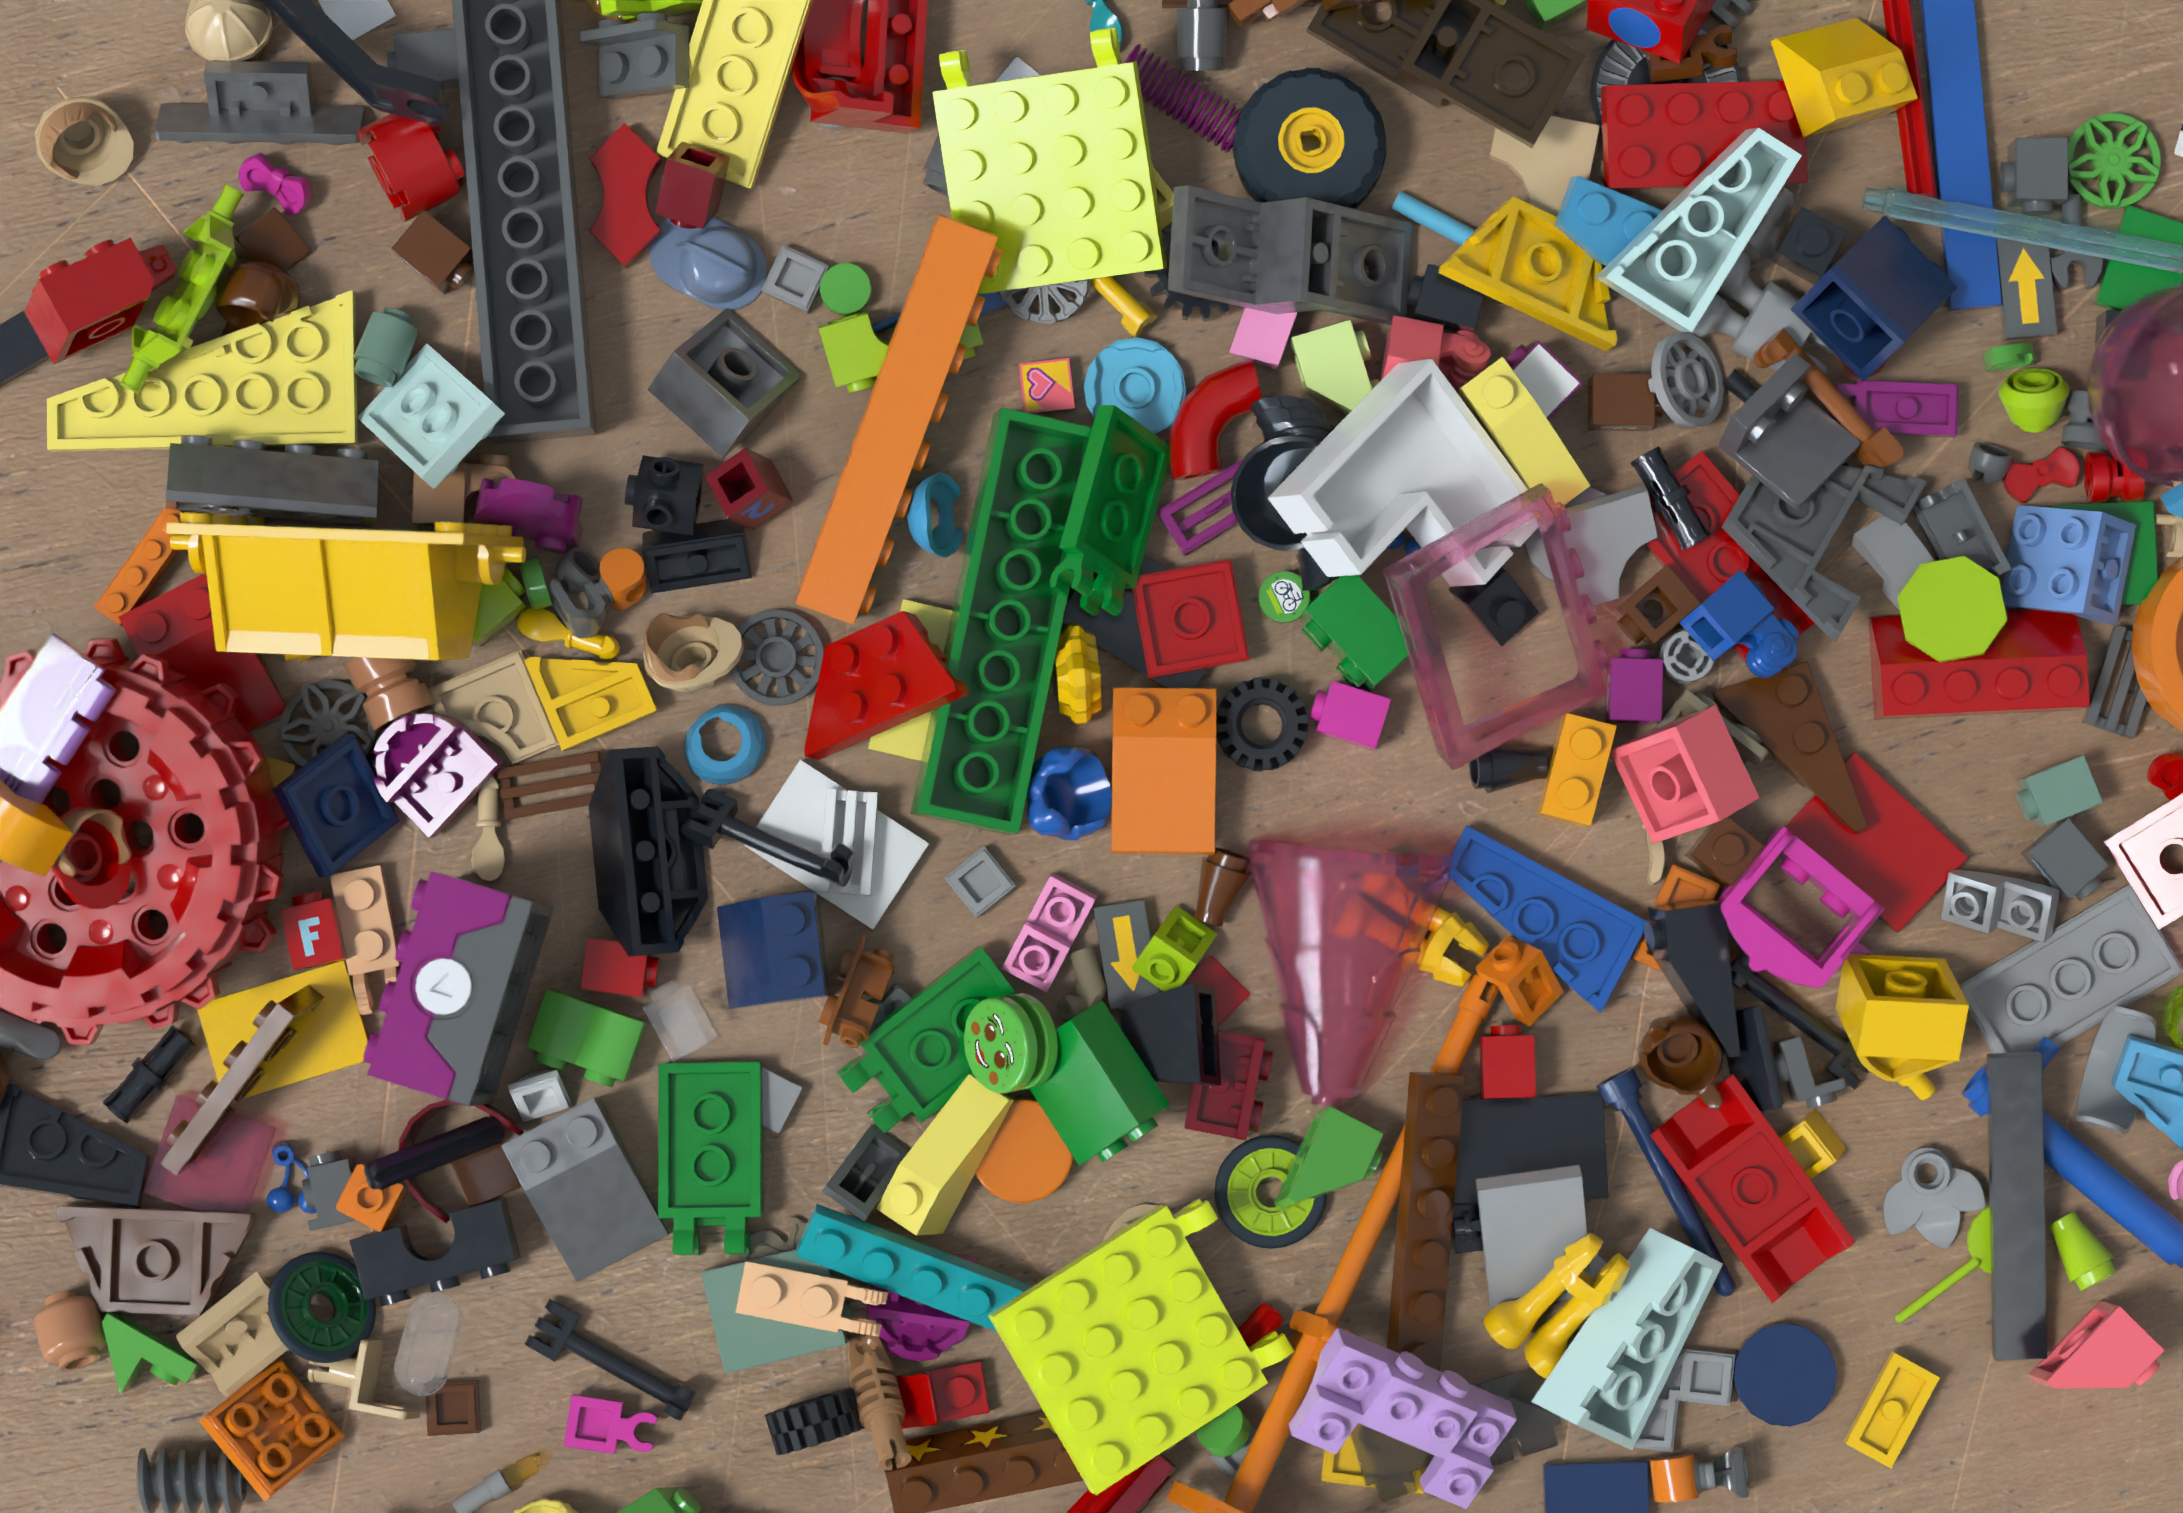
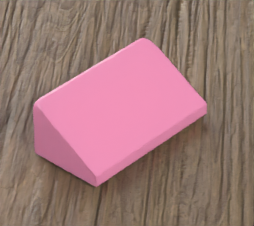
M1245 308L1229 354L1246 360H1253L1254 363L1277 370L1298 312L1272 314Z

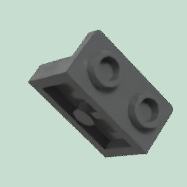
M641 13L637 15V22L633 23L620 19L599 21L598 29L580 32V43L599 46V97L614 100L689 87V26L668 22L667 14Z

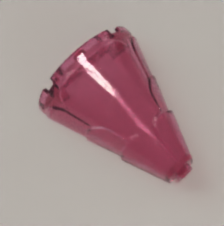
M1249 839V869L1266 931L1264 941L1282 1000L1278 1009L1301 1092L1312 1095L1311 1104L1341 1107L1343 1098L1354 1097L1359 1094L1396 1017L1393 1009L1421 953L1420 945L1450 881L1453 856L1404 851L1391 853L1301 845L1302 843Z

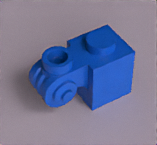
M1741 570L1679 622L1713 661L1734 644L1747 646L1749 648L1746 654L1747 667L1753 674L1761 678H1771L1777 675L1786 666L1791 664L1796 657V644L1799 641V634L1796 628L1789 621L1781 618L1777 619L1771 613L1774 607L1767 601L1761 588L1749 580Z

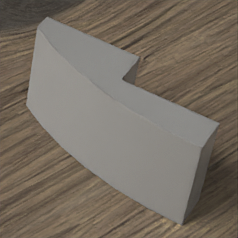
M1884 515L1854 533L1851 545L1884 579L1881 591L1899 609L1897 596L1919 565L1933 562L1934 559L1905 521L1900 525Z
M1952 870L1948 875L1941 919L1989 934L1995 928H1999L2044 943L2053 933L2060 889L2008 876Z

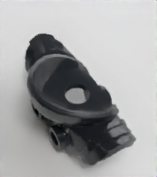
M1291 395L1265 396L1250 405L1256 416V423L1262 430L1264 442L1257 445L1245 456L1234 474L1231 487L1232 511L1241 529L1254 542L1278 551L1298 550L1296 556L1300 564L1299 575L1302 576V591L1318 590L1331 584L1332 581L1340 576H1326L1301 543L1307 534H1294L1268 500V497L1335 427L1328 423L1324 410L1307 399Z

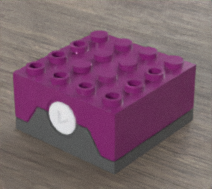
M431 871L428 880L420 879L416 886L411 903V909L418 911L412 931L404 930L399 940L395 960L402 962L397 981L389 980L385 986L379 1011L385 1012L386 1016L381 1031L379 1033L374 1031L371 1033L365 1049L363 1062L370 1063L368 1076L443 1099H449L466 1106L493 1104L554 907Z

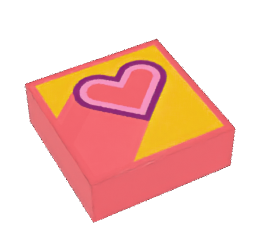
M1069 358L1019 363L1025 413L1038 415L1075 410Z

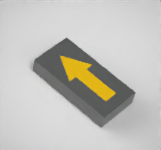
M2038 233L1996 237L2002 299L2000 309L2004 341L2057 335L2048 234Z
M1144 900L1093 908L1110 1010L1121 1008L1125 1003L1160 993L1158 987L1140 976L1132 968L1151 940Z

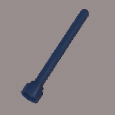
M1634 1068L1625 1069L1607 1078L1596 1086L1605 1104H1612L1615 1111L1621 1110L1693 1248L1723 1263L1713 1283L1716 1292L1723 1297L1732 1295L1736 1289V1284L1678 1174L1649 1136L1654 1131V1128L1639 1102L1643 1098L1639 1088L1643 1085Z

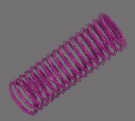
M1140 44L1134 47L1124 63L1134 62L1141 49ZM1144 48L1137 58V66L1145 56L1147 48ZM1151 52L1149 54L1142 68L1138 72L1139 79L1141 78L1144 70L1152 60L1154 52ZM1157 57L1148 74L1140 83L1142 98L1146 95V103L1152 100V107L1159 105V112L1166 109V116L1173 113V120H1177L1180 117V125L1187 121V129L1194 125V133L1200 131L1201 138L1207 135V142L1214 139V147L1221 143V151L1225 150V153H1228L1233 147L1235 132L1228 141L1227 139L1238 121L1242 109L1239 110L1229 127L1220 137L1226 123L1236 108V104L1231 107L1222 123L1213 133L1219 119L1230 103L1229 100H1226L1215 119L1206 129L1213 113L1223 99L1222 96H1219L1210 112L1199 125L1207 107L1216 95V92L1213 91L1203 108L1192 121L1201 101L1209 90V87H1206L1185 117L1189 106L1202 86L1201 82L1178 113L1183 100L1195 82V78L1191 79L1185 91L1171 109L1177 94L1188 78V74H1185L1174 93L1164 104L1171 88L1181 74V69L1177 71L1167 89L1157 100L1164 84L1175 68L1174 65L1169 68L1162 82L1150 96L1158 78L1168 64L1167 61H1164L1155 78L1143 92L1151 74L1161 60V57Z

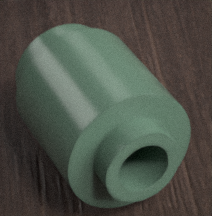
M385 307L383 313L372 312L353 357L357 362L353 372L373 384L392 387L395 378H401L419 335L418 329L412 325L414 319L405 312L391 307Z

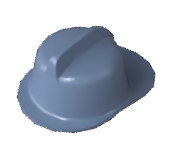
M667 218L659 225L662 234L649 246L650 261L658 277L671 288L707 306L723 311L726 308L729 310L740 309L753 302L760 294L768 274L766 257L758 243L748 235L715 218H712L704 229L681 228L674 225L670 218Z

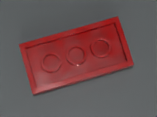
M1784 81L1606 85L1601 87L1604 187L1611 190L1686 188L1746 129L1752 128L1762 129L1802 155L1784 185L1808 183L1807 137L1803 138Z
M1701 450L1674 474L1681 486L1684 484L1688 486L1691 493L1687 496L1711 535L1682 552L1680 544L1661 512L1655 514L1652 509L1658 537L1644 545L1663 567L1668 565L1700 603L1741 570L1749 580L1761 588L1767 601L1774 607L1771 613L1777 619L1781 618L1789 621L1796 628L1800 636L1814 622L1722 528L1740 495ZM1648 494L1650 504L1654 503V500L1652 499L1651 495ZM1734 644L1732 649L1747 665L1746 654L1749 648L1743 644Z

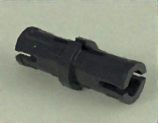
M1660 446L1638 457L1630 464L1635 468L1654 500L1651 507L1655 514L1661 512L1683 552L1709 537L1711 533L1706 529L1687 496L1691 493L1686 484L1681 486L1663 456Z
M172 1025L143 1059L137 1057L131 1064L133 1070L103 1101V1104L116 1117L128 1124L157 1090L162 1092L169 1085L167 1079L183 1060L197 1048V1045L183 1031Z

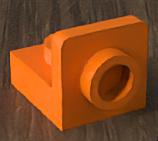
M1512 936L1505 937L1475 968L1480 977L1498 986L1516 1021L1529 1027L1564 993L1542 950Z
M358 1164L336 1204V1209L379 1232L388 1230L409 1190L405 1186L404 1181L382 1190L371 1189L367 1184V1177L364 1173L365 1165Z

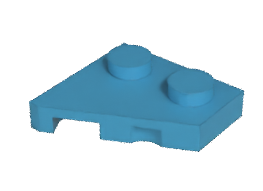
M2128 1034L2111 1082L2116 1090L2131 1104L2136 1105L2144 1113L2145 1117L2170 1137L2183 1152V1050Z

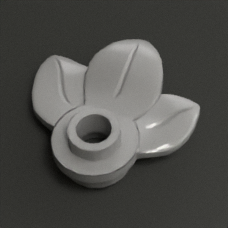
M1919 1148L1906 1156L1901 1165V1180L1886 1192L1883 1201V1219L1885 1227L1891 1235L1902 1233L1915 1225L1916 1229L1926 1240L1939 1248L1947 1249L1958 1232L1960 1211L1971 1212L1985 1208L1984 1193L1976 1177L1970 1172L1952 1168L1949 1159L1944 1153L1934 1148ZM1925 1163H1929L1935 1172L1933 1179L1928 1183H1922L1917 1176L1918 1168Z

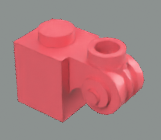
M1393 315L1383 356L1380 381L1397 363L1432 359L1443 375H1448L1450 384L1460 389L1487 369L1491 356L1490 349L1473 332L1461 330L1453 334L1443 332L1444 325Z

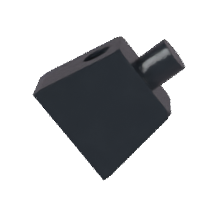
M1187 984L1131 1001L1121 1006V1030L1154 1081L1221 1086L1215 988L1198 984Z

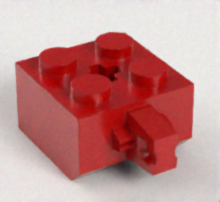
M131 238L117 244L112 239H109L90 248L85 253L86 258L69 265L67 260H62L40 272V279L32 290L31 298L24 312L54 365L127 332L135 326V322L150 293L173 279L177 273V268L163 245L138 252Z

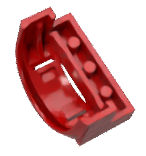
M813 0L791 69V75L798 90L811 108L810 122L903 134L919 129L921 122L928 0H868L865 63L863 67L861 65L860 34L864 0ZM822 76H824V77H838V78L847 79V80H852V81L838 80V79H830V78H822Z

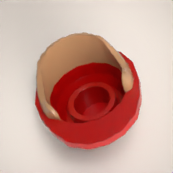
M76 806L58 817L73 832V835L52 865L51 870L62 889L76 904L90 910L105 909L118 903L129 889L132 871L131 850L127 835L123 829V819L111 810L100 809L99 807Z

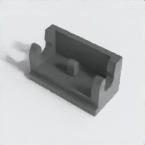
M1965 477L1914 504L1911 510L1938 561L1965 556L1995 576H1999L2012 569Z

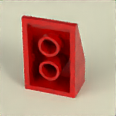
M201 574L118 617L138 657L142 654L150 653L167 660L168 668L187 676V680L203 690L223 682L230 686L240 696L235 713L237 716L235 718L247 733L283 715L286 704L260 653L216 651L207 574Z

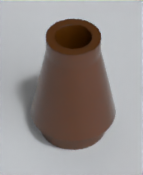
M1215 847L1214 855L1202 857L1197 907L1194 918L1211 925L1223 926L1226 915L1251 875L1247 871L1250 862L1249 858L1219 847Z

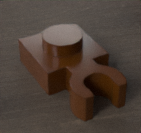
M1718 25L1708 30L1706 34L1696 35L1681 64L1645 51L1651 83L1702 77L1703 64H1709L1720 69L1735 66L1737 61L1736 47L1727 49L1717 47L1719 45L1731 44L1732 26Z

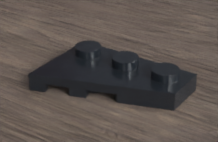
M9 1083L6 1094L0 1102V1187L141 1208L150 1157L147 1154Z

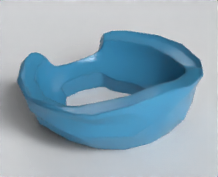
M942 472L932 474L916 487L908 505L907 520L913 540L922 549L926 550L929 554L947 558L956 552L963 539V531L955 527L953 516V502L961 495V489L948 474ZM930 499L936 501L939 512L938 526L932 532Z
M717 704L703 713L687 730L684 739V757L690 770L703 781L717 785L737 783L750 776L760 764L766 751V735L759 717L747 708L733 704ZM718 717L725 722L733 724L741 734L742 744L739 752L727 761L713 760L706 755L703 749L700 730L707 722Z

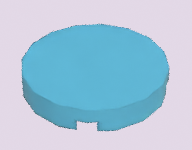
M1135 337L1117 340L1100 351L1088 367L1084 392L1087 409L1094 419L1098 405H1115L1152 433L1158 435L1172 425L1180 404L1185 397L1186 387L1183 370L1167 349L1155 341Z

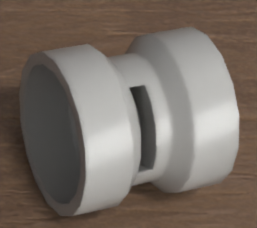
M1681 631L1668 638L1658 653V659H1663V675L1669 681L1678 685L1691 684L1703 678L1711 670L1714 662L1687 631Z

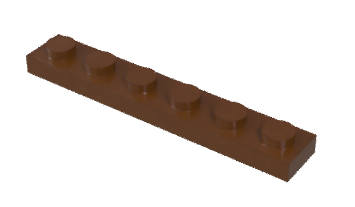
M1410 1072L1387 1349L1399 1354L1401 1352H1409L1418 1357L1425 1365L1440 1371L1465 1076L1457 1073Z

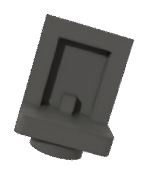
M1793 1036L1774 1042L1777 1053L1773 1054L1779 1084H1787L1791 1101L1800 1102L1805 1100L1807 1108H1813L1838 1100L1835 1091L1847 1088L1845 1077H1836L1814 1083L1801 1036Z

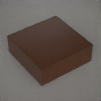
M479 1380L425 1384L428 1436L481 1432Z

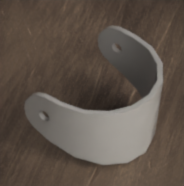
M2113 1006L2106 1012L2092 1043L2079 1088L2076 1104V1119L2079 1122L2120 1134L2128 1133L2139 1108L2131 1104L2116 1090L2111 1080L2128 1034L2156 1042L2157 1023L2152 1016L2118 1006Z

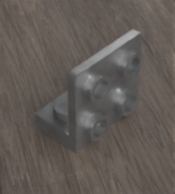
M1796 353L1731 416L1718 447L1792 508L1799 509L1857 450L1860 441L1804 396L1807 388L1802 383L1811 365Z

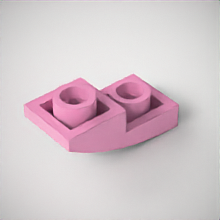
M1052 872L1001 969L1047 993L1098 896Z

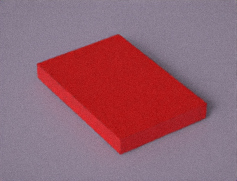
M1854 752L1844 763L1867 823V831L1856 835L1848 826L1842 825L1815 794L1784 827L1881 905L1884 911L1879 915V918L1895 933H1899L1948 880L1949 872L1957 870L1968 857Z

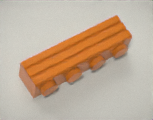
M163 508L95 604V609L122 626L118 617L141 605L179 551L172 550L170 547V537L172 534L167 533V523H180V513H183L182 511Z

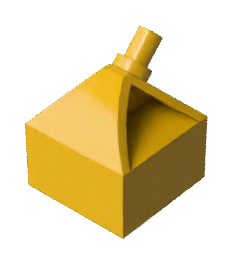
M1866 954L1848 955L1842 966L1835 1009L1857 1057L1864 1067L1877 1077L1889 1082L1897 1081L1901 1086H1908L1920 1100L1928 1099L1933 1095L1936 1087L1924 1072L1959 1061L1969 1004L1946 959Z

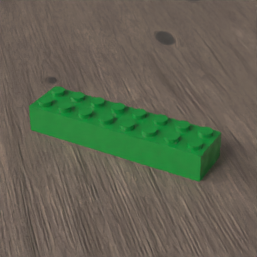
M1003 407L993 414L944 649V655L947 657L944 664L954 678L964 681L968 687L969 694L931 711L910 812L912 815L1005 835L1019 834L1068 595H1061L1050 587V577L1054 569L1068 556V553L1060 549L1059 546L1092 427Z

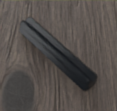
M486 1116L370 1161L364 1167L367 1184L371 1189L382 1190L499 1144L504 1138L501 1123L495 1117Z

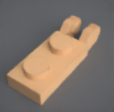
M382 865L332 874L330 876L348 958L346 959L348 974L353 976L354 993L361 1016L372 1014L374 1005L367 973L384 970L385 983L387 984L389 980L397 981L398 967L402 965L400 961L395 960L398 942Z
M745 1261L735 1313L837 1333L841 1329L865 1335L880 1336L881 1324L865 1318L854 1319L844 1317L842 1312L845 1297L861 1300L862 1303L879 1305L886 1304L888 1293L848 1284L849 1280Z

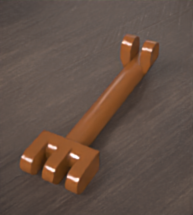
M1784 327L1773 334L1755 351L1753 360L1760 368H1767L1782 359L1787 361L1794 353L1811 365L1803 382L1840 424L1860 441V445L1854 454L1864 466L1869 465L1882 469L1903 458V448L1884 426L1873 430Z

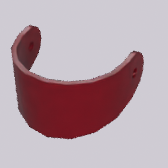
M448 1099L427 1105L410 1118L399 1139L398 1151L414 1145V1141L424 1123L440 1110L463 1104ZM490 1104L474 1106L497 1118L517 1135L520 1136L524 1133L511 1118ZM415 1177L404 1181L407 1189L423 1207L443 1222L448 1223L451 1218L427 1197L417 1184Z

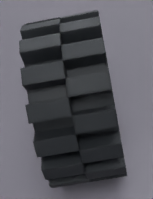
M1258 677L1246 682L1243 681L1226 694L1218 708L1216 715V737L1218 744L1220 743L1224 754L1242 768L1245 767L1258 772L1278 769L1297 755L1306 740L1309 721L1308 714H1306L1304 708L1305 704L1301 697L1299 698L1295 694L1294 689L1289 685L1286 686L1280 683V680ZM1253 706H1270L1277 711L1281 718L1282 729L1280 735L1269 744H1255L1248 740L1242 731V717Z
M850 1387L823 1394L767 1413L765 1418L776 1454L796 1452L864 1429L865 1427L861 1425L853 1388Z

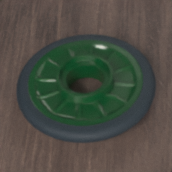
M310 1252L293 1258L275 1276L268 1296L269 1317L276 1335L290 1351L312 1362L333 1363L351 1357L359 1351L361 1340L369 1339L374 1328L376 1318L375 1298L364 1299L356 1266L336 1254ZM322 1294L331 1300L334 1314L330 1320H321L313 1314L311 1309L313 1295Z

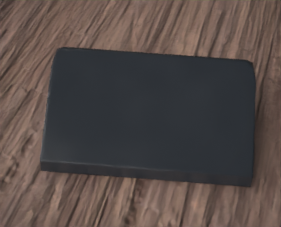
M724 519L698 523L695 526L693 536L671 532H657L654 530L642 534V548L651 594L752 578L745 526L735 521Z
M1753 1006L1735 1010L1740 1056H1726L1730 1075L1734 1074L1760 1111L1782 1108L1784 1102L1763 1008Z

